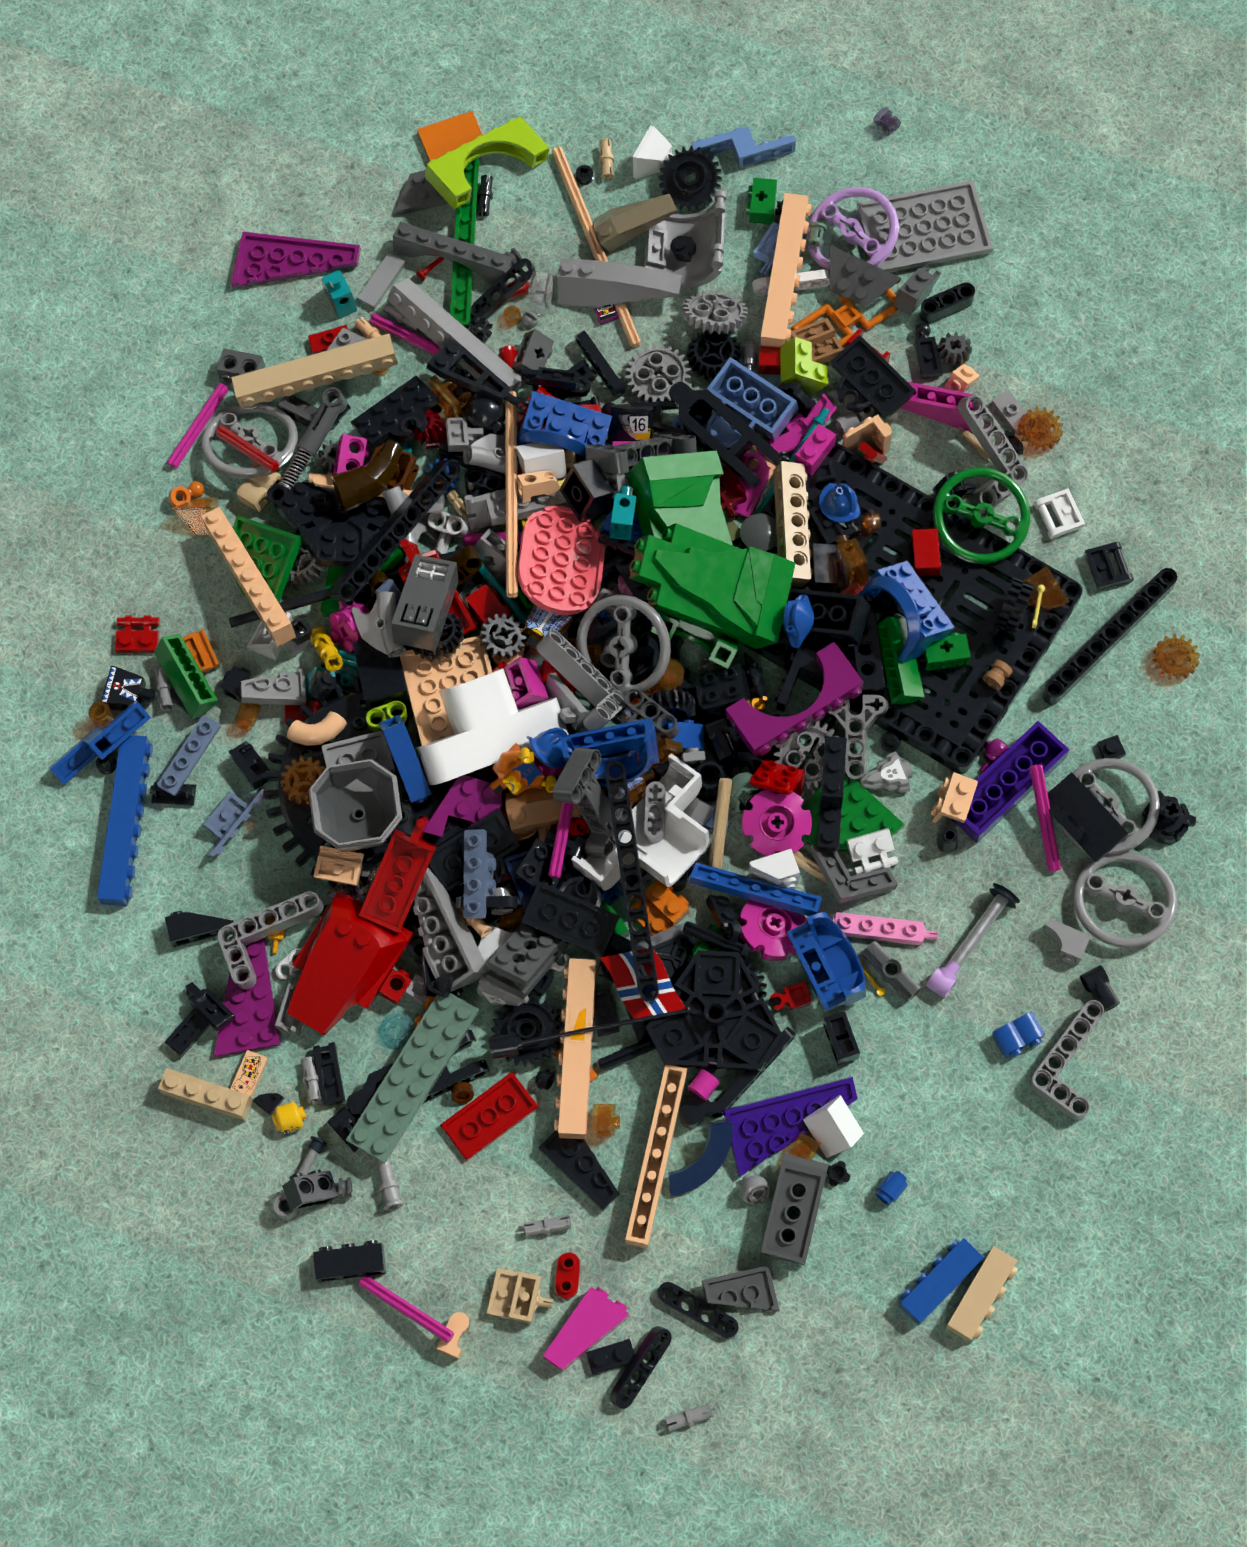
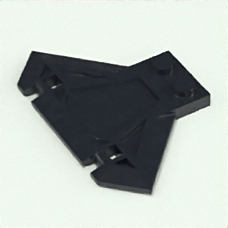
M685 923L651 936L653 949L663 962L674 990L676 989L674 987L675 983L689 964L687 958L689 955L693 956L692 949L696 945L692 936L683 933ZM613 933L603 957L631 952V940ZM640 942L636 946V950L648 948L646 942ZM677 949L681 951L679 957L675 956ZM601 961L596 974L614 983L610 972ZM627 1010V1013H628L629 1018H630V1019H633V1017L631 1016V1014H630L629 1011ZM650 1020L632 1023L638 1042L649 1038L646 1026Z

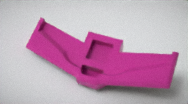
M823 394L814 406L813 411L806 418L800 413L785 427L788 431L787 433L779 436L776 441L770 440L767 443L778 453L782 451L790 452L796 449L813 424L814 417L819 415L822 408L825 407L830 411L824 421L826 424L837 407Z

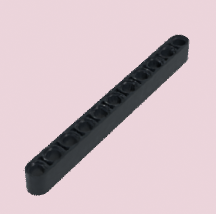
M611 761L605 767V776L638 993L643 1001L652 1003L658 999L660 991L627 775L621 762ZM613 767H619L622 771L620 776L612 777L610 776V770ZM616 789H623L625 795L621 799H615L613 792ZM621 810L628 812V817L624 821L616 819L617 813ZM624 832L632 835L628 843H622L619 840L620 835ZM627 854L635 856V861L631 865L623 863V858ZM630 876L638 878V884L634 887L626 885V880ZM633 898H639L642 901L641 907L638 909H632L629 906ZM636 920H643L645 922V927L642 931H635L633 929V923ZM646 942L648 944V951L643 954L638 953L636 950L638 943ZM643 964H649L652 967V972L647 976H643L639 972ZM652 986L655 988V995L652 998L644 997L643 990L645 987Z

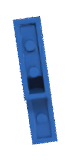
M137 701L133 702L106 727L96 726L53 763L49 769L62 784L67 783L94 758L98 757L103 760L151 717Z

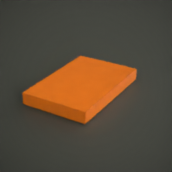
M473 111L417 129L429 162L482 135Z

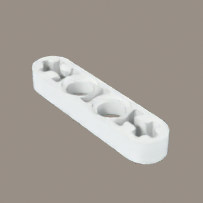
M815 270L797 273V275H800L799 288L795 287L794 291L828 286L830 284L829 271ZM771 277L759 278L752 282L755 295H768Z

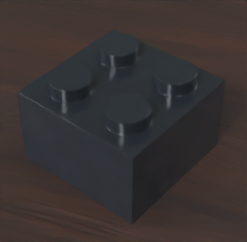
M594 459L573 464L559 489L579 522L600 517L614 493L611 484L607 481Z

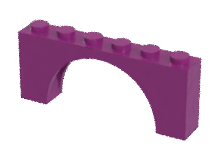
M835 642L816 653V661L822 671L824 684L818 699L805 711L788 717L770 716L756 710L745 698L726 708L727 719L754 757L759 754L764 755L768 753L773 745L784 743L794 732L799 733L803 731L810 722L821 720L826 715V712L831 709L837 710L844 704V701L849 698L854 699L862 693L863 680Z

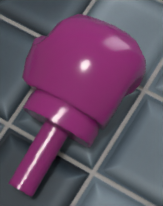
M998 738L993 741H987L984 746V750L987 752L984 757L987 761L980 768L981 772H984L991 763H994L1009 748L1004 741Z

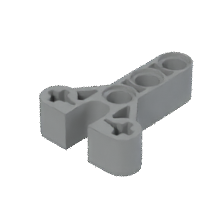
M863 695V709L859 715L851 714L850 698L844 701L843 705L845 706H841L836 711L833 709L828 711L845 728V738H847L845 771L851 779L861 780L867 773V730L878 716L884 715L889 707L887 700L880 695ZM877 700H879L883 707H879V711H877L876 708L868 705L876 704ZM859 721L862 728L859 732L853 733L851 725ZM854 743L861 744L862 749L858 754L851 752V746ZM855 764H859L862 769L858 776H853L851 773V768Z

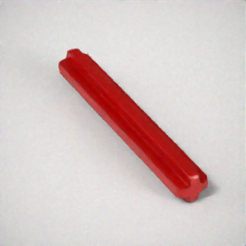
M220 425L216 428V436L270 472H275L279 469L278 461L225 426Z

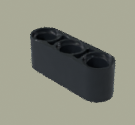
M964 282L925 299L921 303L919 315L921 321L927 324L934 323L970 307L974 300L975 287L970 283Z

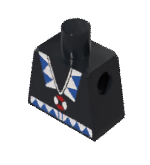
M111 666L101 704L105 710L124 711L135 701L140 705L141 701L153 702L155 690L145 688L146 682L142 676L116 666Z

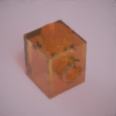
M593 1104V1135H597V1138L601 1139L611 1138V1135H615L616 1129H620V1115H616V1104Z

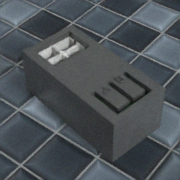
M415 554L391 623L394 643L436 651L458 585L457 562Z

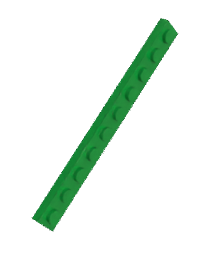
M480 157L470 162L464 170L465 178L472 188V198H470L469 202L456 208L454 239L475 245ZM453 261L450 315L466 329H470L468 323L471 320L473 270Z

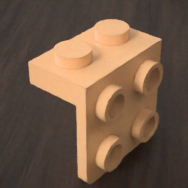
M879 415L873 418L868 417L861 425L856 428L852 427L844 433L842 446L853 451L862 442L872 440L878 450L885 454L890 450L892 429L888 423L882 421Z
M954 772L949 778L946 777L943 784L939 785L936 794L939 798L937 803L933 804L930 815H933L932 822L936 823L942 816H946L964 823L978 781Z

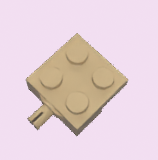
M497 1268L487 1315L532 1324L534 1313L538 1306L552 1309L554 1299L540 1297L541 1276Z

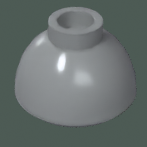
M749 1173L742 1179L741 1197L745 1203L756 1204L763 1201L769 1195L771 1184L765 1178Z

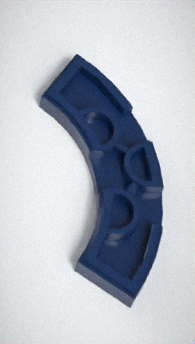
M732 1121L709 1124L708 1139L703 1149L704 1151L699 1158L679 1170L668 1172L671 1196L696 1189L718 1171L726 1159L731 1146L733 1135Z

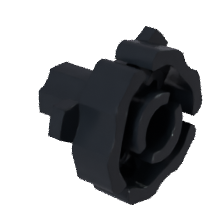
M1157 791L1160 803L1159 816L1153 831L1148 837L1160 844L1170 845L1173 839L1180 841L1187 832L1188 827L1195 826L1196 817L1190 815L1184 803L1179 805L1176 797L1164 796L1161 791ZM1150 802L1142 812V816L1144 817L1141 821L1142 827L1144 826L1148 818L1147 814L1150 811ZM1180 827H1181V832H1179V833L1175 836V838H1174V836H1165V835H1163V834L1161 833V832H1164V833L1173 834L1175 831L1179 830Z

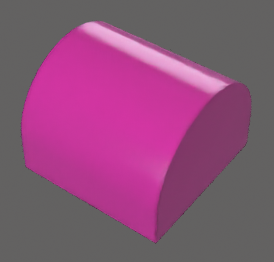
M701 1069L688 1086V1089L707 1101L719 1085V1081L712 1074Z

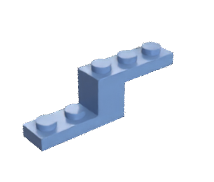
M749 127L736 128L724 134L719 133L707 139H699L692 143L694 151L700 147L701 153L708 150V156L732 149L739 168L795 152L796 140L794 135L783 136L777 140L763 142L756 146Z

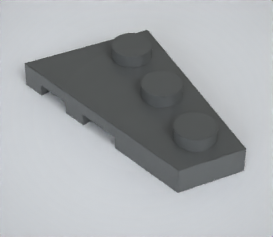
M769 1265L701 1281L706 1304L780 1311Z

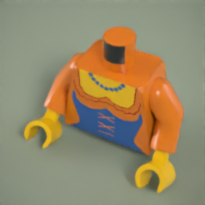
M515 743L507 752H503L498 761L493 765V770L498 778L489 786L496 795L506 788L514 795H518L525 790L532 788L543 789L545 786L547 792L553 793L556 778L548 776L545 780V776L534 763V753L529 752L528 748H521Z

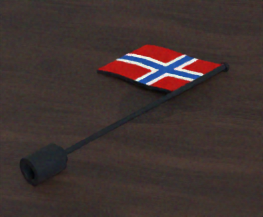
M648 948L637 950V952L640 954L646 953ZM654 949L660 993L658 999L652 1003L643 1001L639 996L632 951L601 957L600 960L610 972L618 994L633 1019L521 1040V1036L516 1037V1033L489 1037L491 1055L493 1060L519 1055V1050L523 1049L524 1044L683 1013L689 1015L691 1008L689 1006L685 1007L675 992L664 964ZM643 964L639 972L641 975L647 976L652 972V967L649 964ZM652 986L645 987L643 990L644 997L652 998L655 995V988Z

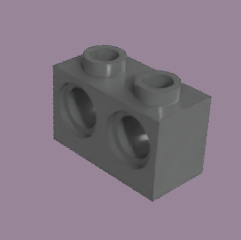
M223 348L217 372L220 379L227 383H232L231 377L245 374L248 370L256 371L263 369L265 363L260 355Z

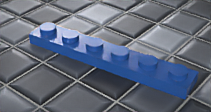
M700 863L695 864L689 883L806 916L817 914L822 903V897Z

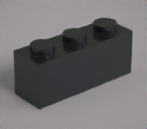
M377 1240L365 1241L364 1245L355 1246V1243L343 1244L339 1249L325 1246L320 1247L319 1251L313 1252L315 1278L318 1283L357 1278L364 1275L386 1274L384 1246L382 1243H378Z

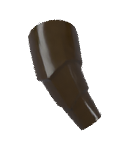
M387 440L378 456H375L368 464L331 475L336 495L345 513L386 492L388 489L387 485L399 467L397 463L403 448L398 443Z

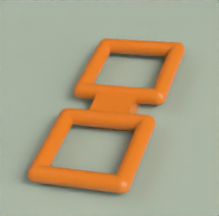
M890 288L885 295L894 305L897 295ZM839 295V300L844 304L842 307L834 311L829 304H825L793 325L791 331L809 325L824 314H827L845 335V337L839 340L842 347L846 346V341L854 334L850 329L851 326L859 322L865 330H870L899 309L891 305L868 321L851 300Z

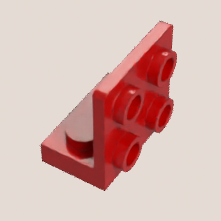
M764 760L763 764L760 765L750 779V785L786 795H791L794 792L801 796L804 787L805 770L794 766L778 764L775 761Z

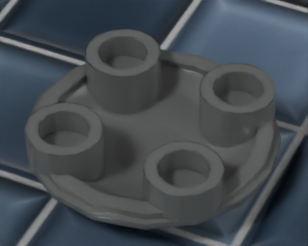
M762 513L746 518L740 529L741 540L745 546L762 551H769L777 546L776 519Z

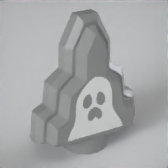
M895 751L886 755L885 760L877 764L876 770L868 772L859 782L865 789L876 790L883 788L886 791L897 790L899 793L911 790L908 778H912L913 774L909 762H902Z
M486 974L479 979L477 993L479 996L485 997L491 1005L504 1006L508 1004L519 1006L522 1003H527L529 1000L528 995L523 1000L486 980Z

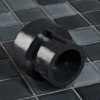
M712 760L702 763L695 769L702 779V787L697 797L706 802L717 800L720 778L728 779L725 770ZM710 778L715 781V784L707 785L704 784V781Z

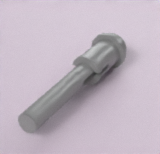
M745 341L742 346L744 351L743 366L753 372V368L756 367L755 361L758 346L754 341Z

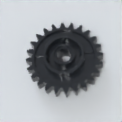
M683 146L682 152L675 149V156L668 154L670 161L663 160V164L666 167L660 168V172L663 175H659L658 178L663 182L659 184V187L665 188L662 191V195H671L675 206L680 204V210L684 206H687L688 211L691 210L692 206L698 210L700 204L706 207V201L713 202L711 196H714L715 189H721V185L717 182H721L722 177L717 175L721 174L722 171L721 169H716L719 166V162H713L714 155L707 157L708 150L701 153L700 147L694 151L693 147L690 146L689 150L686 151ZM692 174L696 177L693 182L685 181L687 175Z
M528 996L529 1000L527 1003H522L519 1006L511 1005L509 1007L504 1005V1012L497 1011L500 1018L493 1019L494 1024L497 1026L491 1028L492 1032L496 1033L492 1037L516 1033V1037L521 1036V1040L560 1033L561 1030L558 1028L562 1027V1023L557 1021L560 1018L559 1014H553L554 1007L547 1008V1001L540 1004L539 997L532 1001L531 997ZM530 1027L533 1029L531 1034L527 1036L521 1034L524 1028ZM555 1038L524 1044L523 1049L519 1050V1055L506 1057V1061L509 1062L514 1059L515 1066L522 1061L524 1067L527 1066L528 1062H531L534 1067L536 1060L543 1064L544 1056L550 1059L551 1055L549 1052H557L555 1044H561L560 1039Z

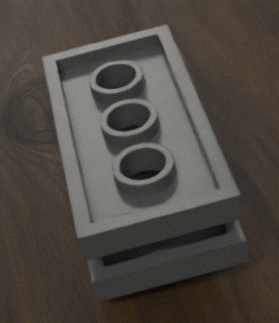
M521 923L489 960L487 968L490 970L486 974V980L524 1000L567 949L569 942Z
M784 1153L760 1255L805 1266L828 1164ZM797 1186L802 1187L805 1194L802 1197H796L793 1195L792 1189ZM789 1209H796L800 1216L798 1219L792 1220L787 1216V1211ZM785 1231H790L794 1235V1240L785 1242L781 1234Z

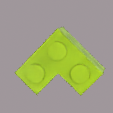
M794 337L781 346V383L791 384L794 381L802 386L803 391L814 394L828 385V366L812 361V342Z

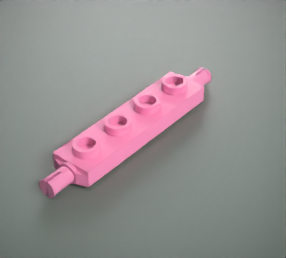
M836 912L833 917V921L840 927L846 937L920 946L924 939L936 941L938 939V931L925 930L923 922Z

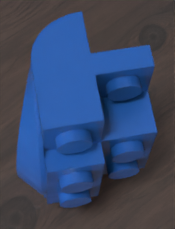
M826 912L806 918V923L787 931V935L797 953V958L825 1012L844 1003L848 1006L866 997L865 975L861 962L844 932Z

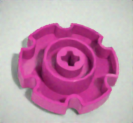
M766 789L756 794L749 801L752 809L743 811L741 821L743 835L752 837V842L749 844L750 847L763 856L773 855L774 852H782L788 849H792V852L795 853L802 848L804 843L801 838L803 835H810L812 828L810 810H803L801 808L804 800L794 792L791 795L775 794L773 791ZM775 817H778V821H782V825H779L778 829L775 828V825L771 824Z
M749 900L738 918L742 925V933L739 936L744 945L748 943V946L751 947L750 952H760L762 959L783 961L786 960L789 953L792 955L797 954L787 935V931L806 923V917L803 914Z

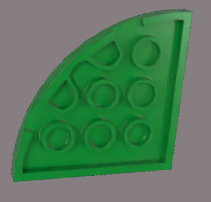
M237 515L233 529L279 603L302 539L298 535ZM237 582V585L240 588L242 594L245 595L239 583Z
M845 775L839 851H849L846 842L848 839L886 828L890 830L892 837L904 827L905 824L867 789L862 787L857 780L850 778V784L848 785L849 779ZM821 787L801 806L803 810H810L812 818L810 835H803L801 840L803 843L806 842L813 846H817Z

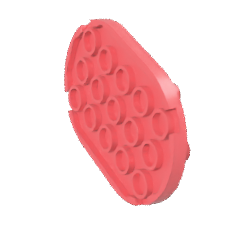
M548 506L537 513L534 512L529 517L522 531L517 566L518 582L528 599L540 609L558 615L578 614L588 609L594 603L601 588L605 545L598 543V537H603L600 535V530L596 531L595 527L590 523L591 519L579 522L569 507Z

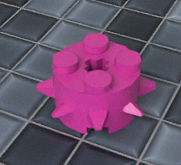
M340 601V610L330 615L332 630L330 637L334 643H338L345 650L351 652L354 650L353 642L363 640L356 626L352 608L357 607L365 615L370 610L361 603L353 602L352 605L348 606L345 602Z

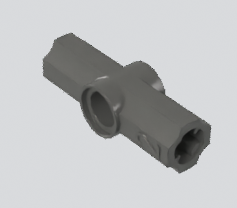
M876 941L869 944L861 953L881 975L883 981L889 983L907 1002L921 990V987L905 972L900 962L893 959ZM892 967L897 971V974L889 975L885 969Z

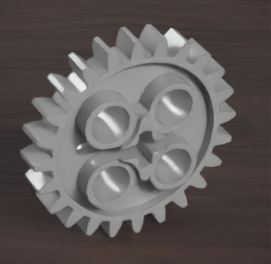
M710 290V293L702 291V294L695 292V296L689 295V299H685L682 316L684 321H689L688 325H694V329L702 328V332L709 330L710 334L713 331H716L718 334L724 331L728 334L729 330L735 332L736 328L741 329L742 325L745 326L748 318V307H746V303H741L742 299H736L735 295L728 296L729 293L723 295L721 291L714 293L712 290Z
M653 344L652 349L645 346V352L638 349V356L632 355V361L627 362L628 368L625 369V375H627L625 376V381L628 383L627 388L631 390L632 396L638 394L637 401H641L643 398L645 402L671 401L669 389L672 385L670 384L674 385L677 382H684L689 386L688 382H691V368H688L689 361H685L684 354L679 356L678 349L672 352L671 346L667 350L664 349L663 344H661L660 348H656V345ZM659 361L661 363L653 364L652 362ZM670 372H675V373H677V374H676V375H670V374H668V373H670ZM645 375L648 376V378L642 379L640 378V376ZM659 386L664 387V389L658 390L656 388Z
M816 721L814 725L810 722L807 724L806 729L799 733L794 732L784 743L775 744L779 751L773 752L775 756L779 757V759L775 760L776 763L798 768L805 759L803 752L809 751L814 740L819 737V741L812 749L814 756H808L801 769L805 770L804 783H806L807 789L810 788L811 783H814L815 787L818 788V782H822L824 755H819L817 750L821 745L825 744V736L832 737L834 733L833 728L826 731V723L819 727V721ZM808 734L811 736L810 742L804 745L799 742L801 735ZM791 753H798L800 758L797 762L791 763L788 761V756ZM811 763L818 765V770L813 774L806 771L807 766Z

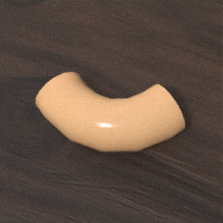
M332 711L321 722L316 724H306L296 720L289 727L287 738L305 746L321 745L334 739L345 728L347 722L339 714Z

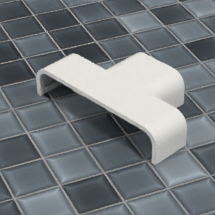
M502 668L463 684L439 690L454 734L417 747L415 750L428 785H437L496 763L503 752H507L515 743L521 748L526 747L532 750L529 740L526 739L527 736L534 738L539 733L552 728H562L567 735H569L566 724L559 717L561 709L557 698H550L518 710L504 669Z
M672 753L668 756L669 769L659 781L664 785L666 791L665 836L662 841L651 843L645 837V797L632 809L640 867L667 887L672 886L702 855L709 843L708 830L683 812L696 798L702 787L701 775ZM657 789L653 793L654 801H658L657 794L659 791ZM653 808L649 811V814L654 817L661 813L659 808ZM653 823V831L651 833L656 835V832H658L656 823ZM624 832L620 841L628 843L632 835ZM617 848L606 859L587 857L584 860L583 858L578 859L576 856L572 857L573 867L589 880L594 881L604 891L609 890L621 878ZM627 854L623 858V863L626 865H631L635 861V856L632 854Z

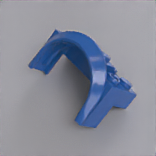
M533 391L524 419L520 425L517 446L529 442L546 443L565 448L586 459L585 446L605 444L612 416ZM546 421L544 430H542L543 423Z
M908 561L877 570L857 594L863 597L872 595L873 598H876L883 589L898 602L905 616L908 631L906 645L898 657L903 663L920 657L932 642L946 638L955 628Z
M652 718L562 737L563 757L566 763L577 747L599 750L601 756L632 750L621 756L601 758V763L594 775L600 786H607L605 767L611 761H619L623 764L627 775V782L635 780L646 773L653 764L659 763L656 731ZM613 767L610 770V776L618 777L622 770L619 767Z

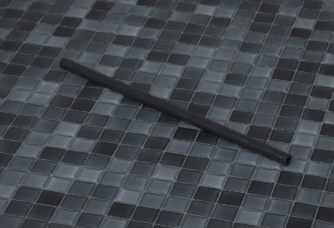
M461 549L439 555L442 560H448ZM401 567L384 571V573L392 580L401 578L398 569ZM369 582L362 589L370 587ZM342 587L341 595H344L345 589ZM330 588L283 601L279 604L283 611L287 612L331 599L332 597L330 596ZM255 610L229 618L231 628L260 620Z

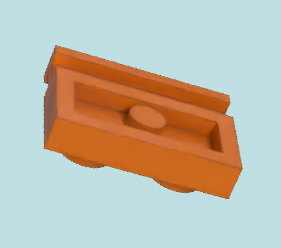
M200 629L201 631L193 632L182 638L200 670L205 674L212 671L211 669L215 667L219 668L220 665L204 629Z

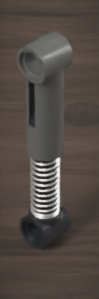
M329 387L323 392L322 403L298 443V452L294 455L295 458H292L293 461H291L287 471H285L286 474H283L284 477H282L279 484H275L268 489L267 498L276 509L277 504L280 502L277 498L280 495L284 497L296 484V481H299L298 478H301L299 475H302L301 472H304L303 468L305 469V465H308V459H311L310 456H316L339 413L346 409L347 400L338 388ZM338 398L336 402L331 403L333 399Z

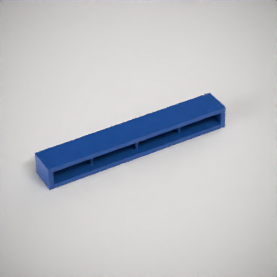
M130 735L119 746L97 899L103 905L127 906L128 900L132 898L133 890L130 887L131 879L135 877L133 862L134 858L138 857L136 841L141 836L139 820L144 815L142 799L147 794L145 778L150 773L148 757L152 756L153 745L150 744L147 736Z

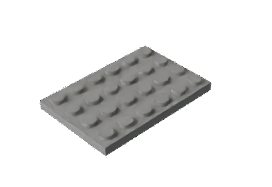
M973 180L886 197L896 211L899 232L892 252L877 267L891 273L925 266L926 264L931 265L993 252V245ZM874 200L857 203V211L864 233L869 238H875L881 245H884L890 227L886 211ZM872 247L870 251H874L877 247Z

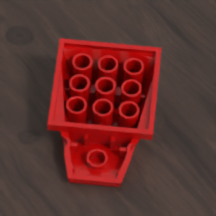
M338 890L292 964L301 970L287 1014L324 1036L341 1020L351 1006L354 1007L358 1004L367 1010L369 1009L382 985L414 936V933L404 927L398 933L358 916L363 903L341 890Z

